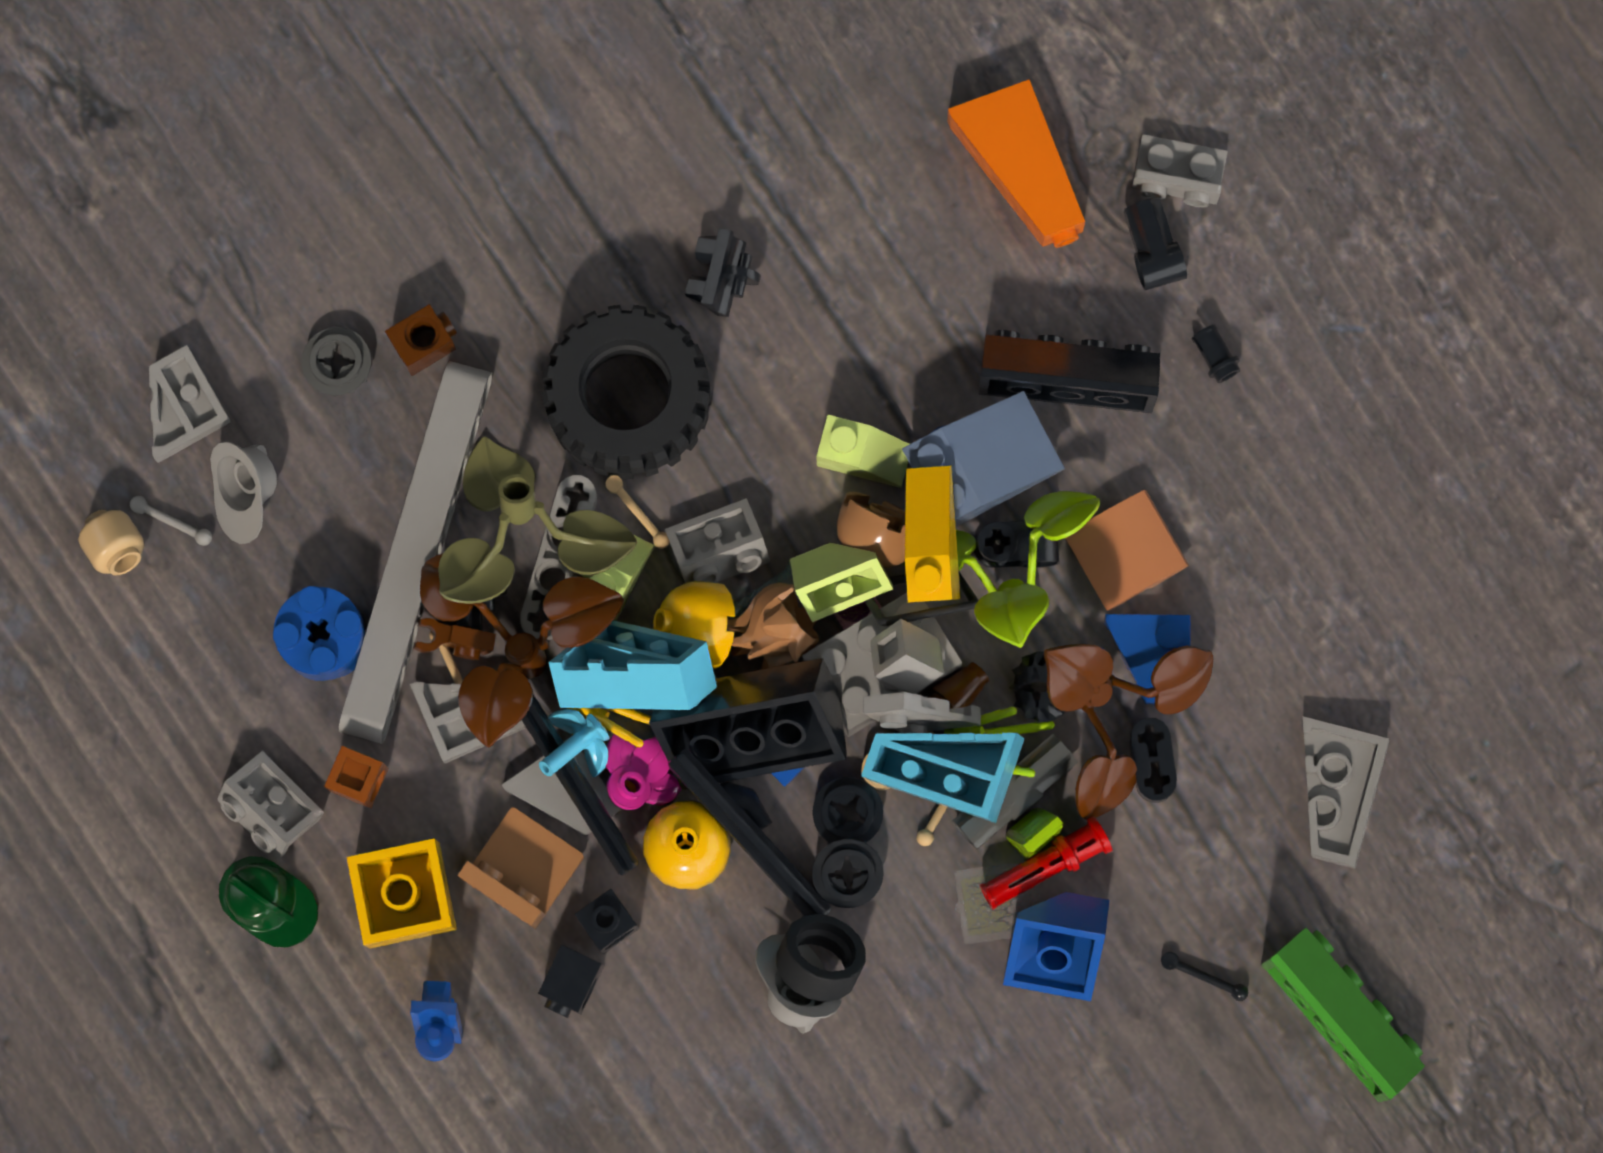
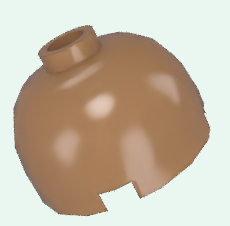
M846 493L837 518V535L841 545L876 552L883 567L891 568L904 564L906 510L886 501H883L882 505L877 503L868 504L871 496L863 493Z

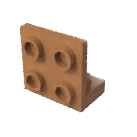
M513 807L505 815L473 864L467 861L457 876L536 930L583 861L584 855Z

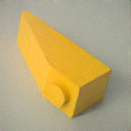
M952 466L906 469L905 569L908 603L960 599Z

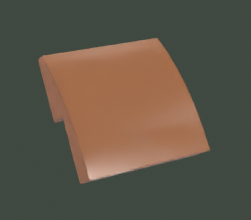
M1146 490L1096 515L1076 533L1066 537L1069 546L1106 611L1113 610L1144 590L1155 587L1189 566Z

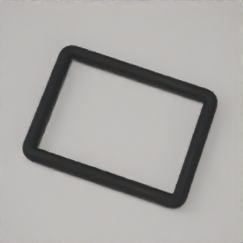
M959 571L960 589L968 599L966 602L890 617L883 615L873 598L866 600L865 603L880 625L889 626L900 619L910 622L971 610L975 608L979 600ZM906 574L889 577L893 585L906 583Z

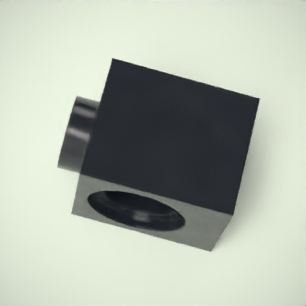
M609 889L574 914L602 954L640 929L612 889Z
M561 945L538 992L539 995L547 998L544 1007L566 1018L569 1017L571 1011L582 1015L604 966L589 957Z

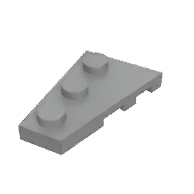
M1302 716L1312 858L1356 869L1390 742L1389 738Z

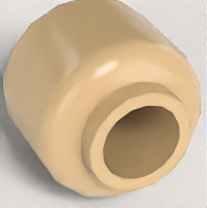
M98 510L92 513L85 520V525L81 529L78 538L81 549L94 569L103 574L122 575L131 571L140 562L145 545L142 535L130 517L121 510Z

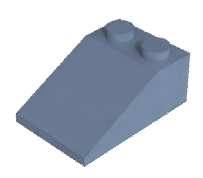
M1024 391L941 427L902 448L912 468L952 466L956 527L1065 469Z

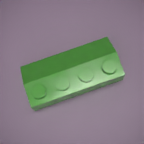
M1306 927L1261 965L1378 1102L1391 1100L1425 1067L1419 1059L1423 1052L1409 1035L1405 1033L1400 1037L1389 1023L1393 1020V1017L1380 1001L1375 999L1370 1002L1359 988L1364 984L1354 970L1347 964L1341 968L1331 957L1330 954L1334 951V948L1318 930L1311 933Z

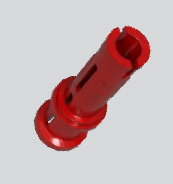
M1094 816L1087 819V825L1065 837L1061 834L1056 836L1051 842L1052 847L1016 865L985 884H980V889L991 909H996L999 905L1032 889L1063 870H1066L1068 873L1079 870L1082 862L1101 852L1105 854L1112 852L1111 843L1098 820Z

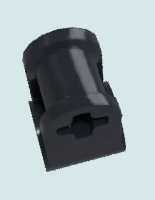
M1025 520L990 523L981 530L975 539L977 546L973 551L974 556L980 564L988 568H1028L1029 537L1034 529L1028 527ZM1042 535L1037 544L1036 568L1060 564L1058 540L1051 541ZM992 536L996 537L997 543L1005 545L998 554H994L993 547L985 546Z

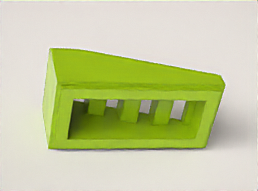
M1035 808L1006 832V838L1024 860L1030 859L1059 835L1063 822L1058 816L1042 808Z

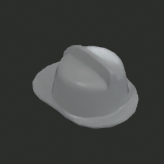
M229 441L220 442L213 448L210 458L217 519L224 533L232 541L239 544L251 543L258 537L262 528L263 504L276 490L277 474L267 456L264 445L255 444L241 448L239 445Z
M785 934L771 935L763 939L755 950L757 969L768 987V1007L772 1015L780 1022L796 1027L802 1034L807 1033L821 1018H827L836 1013L841 1005V999L822 1002L808 999L794 992L782 980L776 967V953ZM808 945L798 946L801 956L809 964L821 970H826L818 956Z

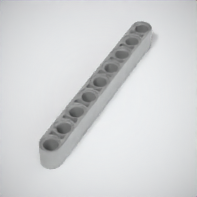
M452 361L447 363L339 723L340 733L383 744L386 739L420 627L417 626L418 621L422 619L425 610L420 596L421 569L427 560L442 553L462 486L466 464L473 449L491 388L492 372Z

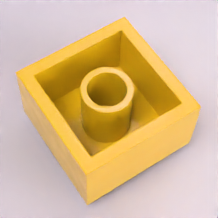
M435 838L346 857L364 946L371 949L457 930L441 846Z

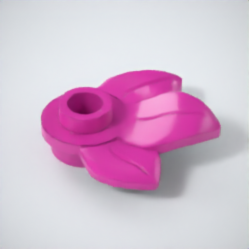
M615 734L609 739L606 745L608 748L606 767L611 775L607 782V791L610 800L617 807L635 810L645 803L663 806L672 802L680 793L682 788L677 778L668 774L670 769L668 766L669 762L656 737L644 740V744L640 748ZM625 780L631 781L636 786L635 793L626 789Z

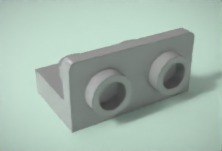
M1143 134L1132 188L1141 190L1140 194L1148 198L1165 199L1166 195L1183 198L1185 204L1194 207H1208L1209 203L1217 205L1221 193L1228 151Z
M747 498L665 529L685 583L691 581L717 583L740 573L754 571L759 566L770 562L763 536Z
M263 751L224 782L217 798L224 814L230 820L239 822L251 834L255 845L264 853H270L276 860H280L286 854L289 846L315 825L324 813Z

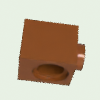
M341 746L324 787L336 795L372 809L389 768L381 761Z

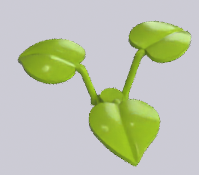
M1060 491L1044 495L1028 507L1024 519L1026 525L1034 530L1031 531L1029 537L1027 583L1025 584L1020 579H1009L996 589L976 558L970 555L977 546L975 538L967 532L956 530L959 571L963 568L964 564L972 567L989 592L979 599L974 608L975 617L984 629L1005 642L1019 648L1023 647L1030 631L1044 616L1049 606L1047 592L1035 584L1039 538L1043 535L1048 540L1057 541L1076 533L1096 513L1101 503L1100 498L1087 493Z

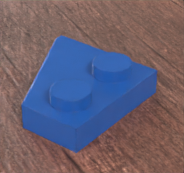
M1105 614L1104 624L1107 630L1111 632L1127 669L1131 672L1136 685L1141 687H1153L1151 683L1152 672L1163 655L1178 647L1191 646L1190 615ZM1141 695L1145 704H1155V697L1147 698Z

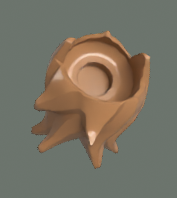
M774 583L766 586L753 598L743 615L727 620V630L743 633L742 636L733 638L732 646H735L731 650L733 657L742 654H748V659L763 656L762 670L783 666L792 660L798 663V659L803 654L815 648L819 637L813 628L818 620L812 622L805 608L798 607L794 584Z

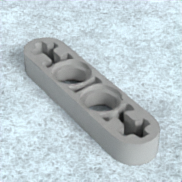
M572 475L560 483L549 516L557 528L563 526L564 519L566 518L558 517L559 512L562 510L569 515L571 500L565 494L567 491H575L577 485L583 486L584 494L589 496L588 501H580L576 511H595L597 493L594 484L588 478L582 475ZM547 527L520 616V623L524 633L532 634L536 639H539L540 632H535V626L529 621L530 616H538L542 607L541 600H534L535 594L545 598L549 592L541 586L540 579L542 573L549 568H558L564 572L565 579L576 576L575 572L569 570L559 560L558 547L553 544V536ZM551 629L549 630L547 641L552 639Z

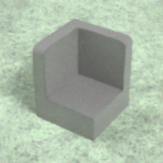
M903 619L898 620L870 640L874 677L905 692L916 694L944 674L939 639Z

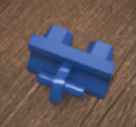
M424 981L422 1001H411L410 1014L416 1035V1049L420 1056L429 1061H441L447 1058L452 1053L455 1043L462 1044L463 1029L457 1003L454 998H451V982Z

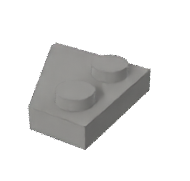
M188 345L149 366V386L152 391V401L150 403L151 421L153 422L152 456L157 463L231 423L230 418Z
M424 682L410 684L444 764L484 747L467 727L462 717L458 701L461 684H425ZM522 720L504 733L498 740L525 729L526 727Z
M908 692L863 696V714L880 722L881 727L894 729L900 733H927V731L981 725V708L978 706L970 705L964 708L949 709L948 700L927 698Z
M581 751L574 759L607 812L613 818L622 812V809L612 803L608 796L607 787L599 775L596 777L591 776L585 755ZM544 756L502 784L507 793L529 803L585 836L592 832L556 774L546 776L540 770L539 762L545 758Z

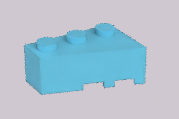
M614 620L592 641L579 647L566 648L549 662L560 708L690 710L717 688L706 641Z
M877 733L874 736L861 776L872 782L996 823L1025 738L1018 733Z

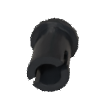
M1215 324L1193 335L1194 337L1191 338L1193 343L1196 344L1210 368L1208 372L1210 378L1215 377L1217 383H1222L1241 371L1238 366L1240 362L1238 356L1233 357Z

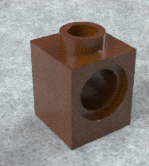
M430 304L385 331L411 376H414L456 350L451 339L452 336L457 334L454 326L444 311L436 315ZM430 329L436 333L434 341L429 346L418 347L413 344L415 335L421 330Z

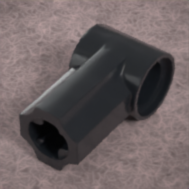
M1160 198L1142 200L1124 208V216L1136 251L1134 254L1136 270L1144 291L1187 279L1185 260L1178 242H1173Z

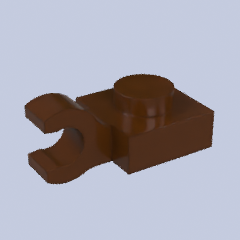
M423 618L418 621L417 626L426 627L433 633V639L430 643L418 641L414 643L413 648L418 652L429 653L443 645L444 647L454 648L453 655L456 657L479 660L480 654L487 655L494 650L495 633L457 625L448 626L432 618Z

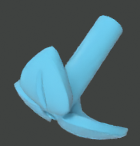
M563 709L551 713L548 716L551 723L573 734V736L539 762L540 770L546 776H552L584 750L591 776H598L605 769L608 761V748L603 741H607L610 738L605 727L592 714H588L585 719L576 710Z

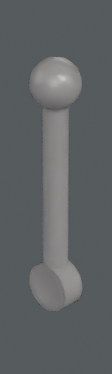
M135 496L130 500V508L134 513H146L194 537L199 545L205 546L212 541V534L208 529L198 530L148 505L147 500L142 496Z

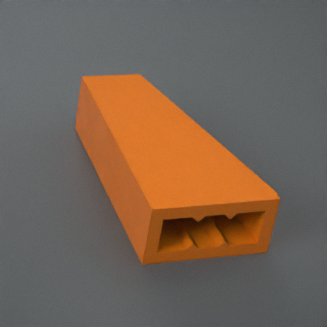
M1030 79L948 108L947 122L950 129L1040 245L1044 247L1053 243L1055 248H1059L1079 239L1078 234L1084 230L1085 219Z

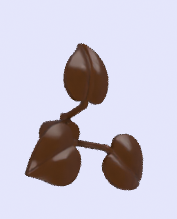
M443 553L425 562L421 569L420 596L424 607L433 617L442 621L460 620L467 616L473 605H475L506 642L504 651L510 664L501 663L497 671L487 666L476 667L465 676L459 689L458 701L462 717L473 735L484 746L488 748L493 746L504 733L517 725L529 711L533 700V689L528 679L542 674L547 666V656L544 650L549 647L547 641L549 630L551 629L552 638L560 647L574 648L587 644L600 635L619 613L624 602L620 593L590 578H566L555 584L545 596L543 610L550 620L545 621L541 625L539 639H536L532 634L524 632L512 636L484 602L475 604L457 603L447 600L440 595L438 567Z
M1070 644L1044 650L1047 666V693L1050 702L1061 711H1074L1081 708L1086 712L1107 750L1106 756L1095 755L1089 758L1077 778L1075 788L1076 807L1079 815L1084 820L1093 816L1097 818L1119 806L1130 795L1136 784L1137 767L1134 760L1128 755L1116 756L1117 750L1094 711V706L1101 707L1105 705L1112 696V686H1117L1147 698L1155 697V708L1162 714L1171 715L1182 712L1200 698L1210 681L1214 660L1212 651L1195 646H1182L1172 649L1163 655L1155 665L1151 676L1153 687L1144 688L1115 677L1112 674L1113 659L1100 646Z

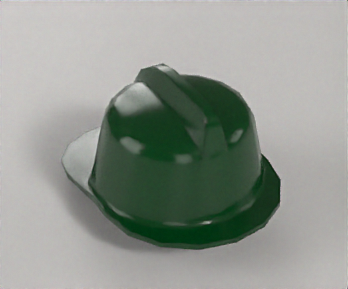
M245 857L235 861L225 871L219 883V900L223 911L231 920L260 941L273 947H291L302 943L312 934L318 921V905L313 893L303 882L275 862L264 857Z

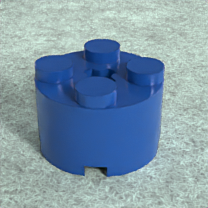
M308 586L292 595L281 606L274 623L273 639L282 658L297 673L310 680L325 681L341 678L355 670L367 627L361 612L344 594L327 587ZM326 627L327 632L330 634L329 638L326 641L320 638L316 640L313 635L315 629H324Z

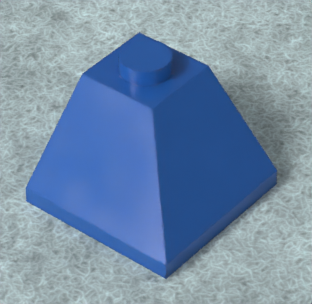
M1064 892L1017 912L1003 985L1091 1001L1106 935L1110 900Z

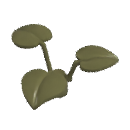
M484 436L472 451L466 464L463 490L467 501L480 511L488 512L500 507V524L496 542L492 549L487 542L477 538L462 539L451 544L443 553L439 562V592L447 600L464 604L485 602L503 593L510 585L515 572L512 560L499 554L504 545L508 524H525L535 514L540 517L555 539L562 540L558 546L559 560L564 566L575 573L593 575L610 569L635 549L637 540L633 533L622 523L606 514L592 510H579L570 513L564 519L563 531L559 530L544 510V503L535 500V473L530 463L519 454L499 446Z

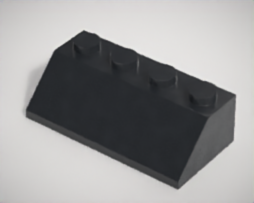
M996 330L994 335L985 334L978 395L1009 398L1024 391L1028 399L1033 401L1151 414L1153 412L1159 394L1160 353H1152L1151 348L1148 346L1127 344L1124 349L1107 348L1106 342L1094 339L1082 340L1081 345L1063 343L1064 338L1056 335H1039L1037 340L1020 338V333L1011 330Z
M823 658L715 678L717 688L702 699L697 706L690 710L653 709L649 722L668 762L679 751L688 749L718 783L846 760L847 756L839 691ZM676 776L682 790L688 789Z

